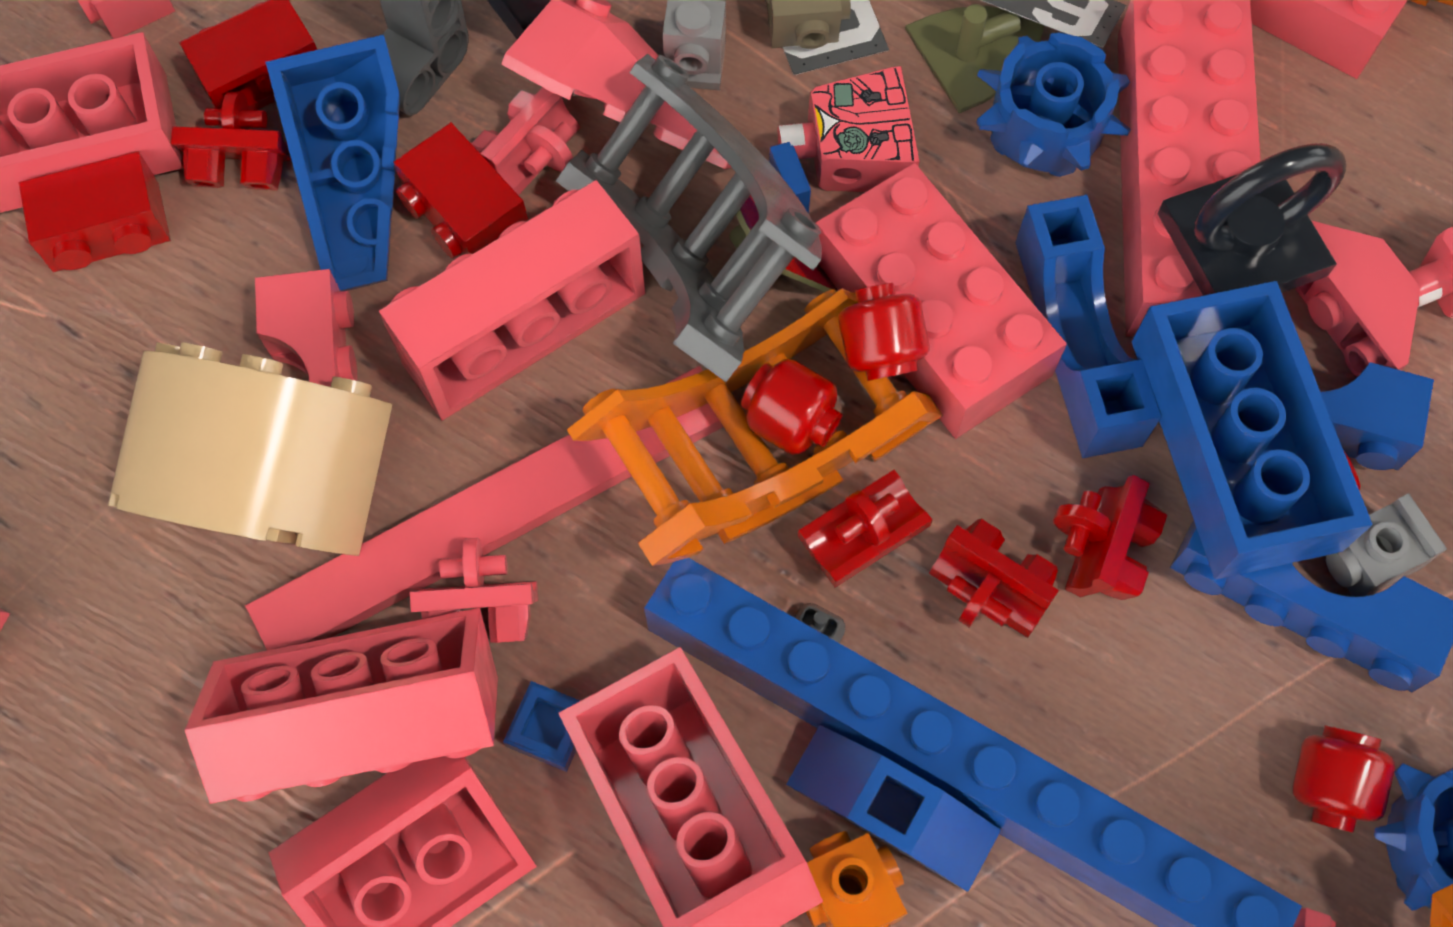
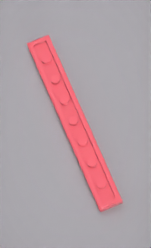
M698 366L667 383L674 382L686 378L688 376L697 374L703 371V369L701 368V366ZM708 403L677 417L693 443L723 428V425ZM652 427L636 431L655 463L670 456ZM567 435L364 542L359 556L342 554L245 606L267 651L332 638L409 597L410 592L419 591V589H423L440 580V559L462 558L465 538H479L483 556L632 476L608 438L592 441H573L571 436Z

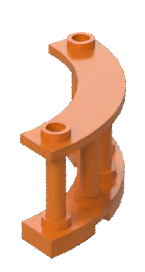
M841 288L837 292L829 290L817 296L805 307L804 312L806 314L761 343L744 351L742 363L727 382L709 369H706L686 378L655 387L634 390L608 389L599 393L584 405L582 411L585 415L570 426L567 431L573 441H592L608 438L657 515L653 520L657 529L639 541L638 544L652 566L667 564L698 555L704 550L699 540L714 534H718L722 542L726 544L773 522L841 484L843 478L838 472L841 468L853 461L856 464L868 455L876 462L943 416L929 395L915 391L909 395L904 390L897 392L888 377L867 381L865 372L853 371L877 406L873 410L876 418L848 436L844 430L835 431L824 447L815 443L814 456L790 469L786 463L778 464L762 438L748 428L746 414L731 392L749 383L765 363L774 366L783 359H790L827 334L846 361L838 316L844 308L857 303L855 293ZM708 403L756 475L757 479L753 483L754 486L733 493L730 488L723 490L677 417ZM649 427L653 428L700 502L689 503L688 500L680 501L636 431Z

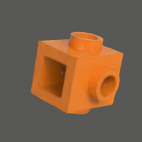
M842 831L809 848L813 859L808 861L807 865L823 901L805 912L813 927L825 923L826 927H889L901 921L908 914L896 890L897 887L904 885L900 869L889 848L883 845L876 849L869 833L851 841L848 832ZM851 878L856 881L860 888V894L851 895L843 891L840 887L839 879Z

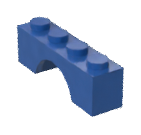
M1088 195L1028 205L1015 243L1034 305L1067 343L1055 372L1082 459L1143 447L1161 419V414L1143 360H1135L1129 357L1122 349L1113 330L1104 291L1103 263L1105 246Z
M1370 362L1353 382L1339 389L1321 392L1342 448L1347 456L1356 459L1360 465L1369 469L1399 470L1423 447L1434 379Z
M1194 519L1170 566L1174 571L1184 575L1185 581L1196 590L1209 595L1221 594L1245 607V612L1256 621L1274 627L1283 626L1305 637L1307 644L1313 650L1328 657L1345 658L1369 670L1368 674L1374 681L1393 690L1414 692L1438 678L1453 645V600L1405 576L1388 589L1365 597H1347L1325 591L1308 581L1292 563L1214 579Z

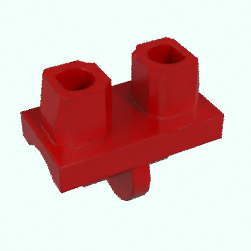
M227 92L223 99L222 109H205L204 122L206 126H222V128L172 126L171 145L183 151L185 181L197 187H224L225 159H242L240 184L247 188L258 190H278L283 170V161L292 162L287 142H284L282 133L269 130H249V128H266L267 113L264 110H249L247 99L241 92Z
M894 469L861 491L857 490L852 493L845 501L799 529L798 538L834 588H836L929 528L933 519L913 499L901 477Z
M1132 475L1127 477L1124 486H1104L1099 488L1098 493L1084 491L1079 505L1064 504L1057 508L1053 519L1054 525L1068 535L1063 549L1066 553L1076 556L1065 590L1080 598L1101 592L1104 595L1120 600L1138 597L1143 592L1149 574L1147 566L1126 554L1130 542L1140 547L1154 544L1161 536L1168 516L1164 511L1145 499L1150 483Z
M984 519L976 520L966 530L957 525L948 536L944 548L929 574L947 585V592L967 604L958 621L970 628L981 613L999 626L1003 627L1004 624H1007L1028 638L1059 592L1057 588L1053 587L1058 573L1057 566L1038 554H1027L1019 565L1000 553L999 550L1005 538L1002 536L1001 530Z

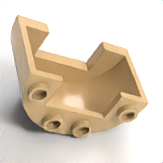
M157 342L155 351H143L108 506L117 507L119 510L231 535L263 541L269 540L296 544L295 546L332 553L360 555L393 404L371 398L372 385L333 377L331 387L290 378L281 375L283 363L257 356L242 354L240 366L220 363L222 351L189 343H181L179 347Z

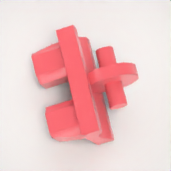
M543 87L536 94L521 90L509 103L507 115L510 122L500 133L493 130H484L471 143L518 195L521 194L546 165L556 171L562 172L568 162L573 158L566 143L580 129L577 120L566 108L563 97Z
M465 538L462 558L440 559L439 561L441 579L464 577L465 586L426 588L410 592L411 612H421L422 619L465 611L468 608L488 607L490 643L526 640L531 616L530 604L538 601L537 581L484 585V576L507 575L506 555L483 556L479 538Z

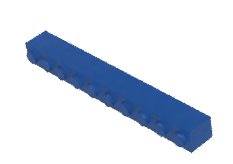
M690 558L672 563L644 607L647 627L650 632L678 648L681 647L683 651L817 729L819 725L828 728L883 755L921 777L1001 830L999 834L1158 927H1293L1302 905Z

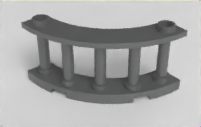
M646 54L635 63L629 72L646 86L600 153H592L589 156L581 150L568 162L556 182L568 191L580 190L595 180L599 182L639 233L640 242L644 245L641 249L642 262L650 270L660 287L670 292L673 288L675 289L678 299L671 308L676 324V335L673 344L727 382L742 363L744 345L743 332L740 327L794 257L810 269H815L822 257V246L819 237L821 230L812 221L805 207L790 186L766 158L727 119L685 84L689 78L688 74L679 65L665 56L659 55L655 60L649 54ZM666 101L697 130L650 197L643 196L640 198L618 179L621 176L618 168ZM715 148L736 173L687 240L682 239L668 224L671 219L669 210ZM751 195L759 213V220L714 279L706 268V264L709 262L706 254Z

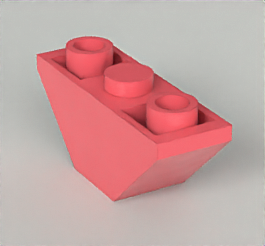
M1312 221L1337 265L1329 276L1295 288L1307 304L1311 318L1318 327L1328 332L1343 352L1348 368L1356 377L1360 375L1370 362L1402 371L1409 362L1421 289L1420 285L1384 239Z

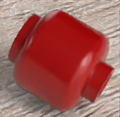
M885 283L856 290L857 303L844 308L838 316L843 347L849 368L853 371L865 372L867 381L918 371L916 361L924 358L930 350L919 298L912 294H896L894 283Z
M783 359L774 366L769 363L762 365L747 386L741 402V406L747 410L746 420L748 428L756 435L792 455L803 453L813 443L824 447L835 433L842 418V413L834 409L837 401L836 385L829 379L792 359Z
M1324 725L1322 735H1311L1303 740L1292 785V793L1300 803L1314 808L1311 818L1312 822L1354 833L1357 820L1374 822L1383 818L1386 813L1394 776L1395 761L1387 752L1380 750L1382 739Z

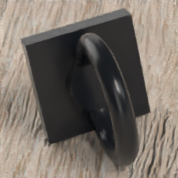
M1329 144L1301 145L1274 154L1254 164L1240 174L1163 200L1157 214L1202 295L1277 281L1281 293L1329 276L1337 263L1308 215L1324 203L1337 189L1346 172V159L1338 148ZM1316 171L1311 179L1295 193L1286 180L1302 173Z

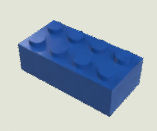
M1277 281L1150 306L1132 340V345L1137 359L1143 360L1161 414L1159 422L1214 579L1343 552L1373 524Z

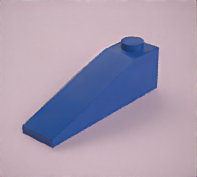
M384 34L267 61L269 77L320 270L330 269L340 291L354 290L388 281L395 165L393 161L396 160L400 92Z

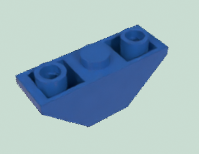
M819 725L786 784L966 892L971 888L1001 831L945 791L883 755Z

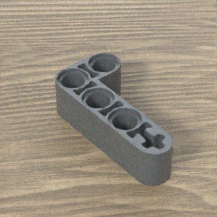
M380 0L387 24V30L383 34L400 92L399 111L406 115H415L425 107L462 62L467 52L469 34L461 0Z

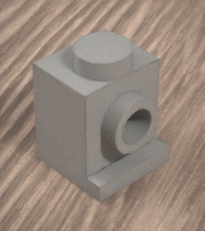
M667 0L663 28L664 56L675 62L688 74L689 78L685 84L690 88L720 90L726 46V1Z
M1408 493L1398 498L1392 504L1370 514L1369 517L1373 525L1343 552L1326 555V564L1335 581L1341 586L1348 588L1353 597H1365L1397 582L1403 576L1407 577L1421 570L1446 551L1447 548Z

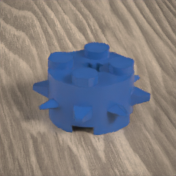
M1058 32L1051 33L1049 41L1035 42L1028 36L1018 38L1017 46L1004 60L1002 71L979 70L977 76L996 91L992 107L982 114L976 123L980 130L992 131L990 140L998 153L1006 155L1025 168L1049 172L1057 177L1074 173L1077 168L1081 171L1090 168V157L1101 145L1104 134L1128 136L1131 129L1113 115V111L1117 103L1118 94L1129 85L1130 81L1127 75L1112 73L1104 63L1106 58L1104 51L1082 37Z
M1403 763L1394 771L1403 794L1392 804L1387 825L1375 828L1374 836L1375 839L1386 844L1391 867L1396 874L1398 888L1406 895L1404 904L1411 911L1424 906L1431 909L1432 894L1453 884V768L1433 777Z

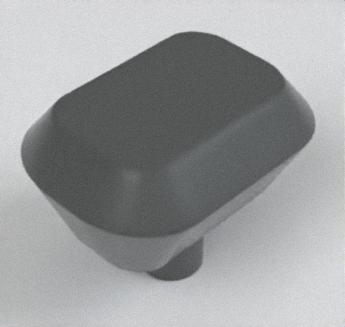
M807 603L803 605L794 616V618L840 643L844 636V620L817 604Z

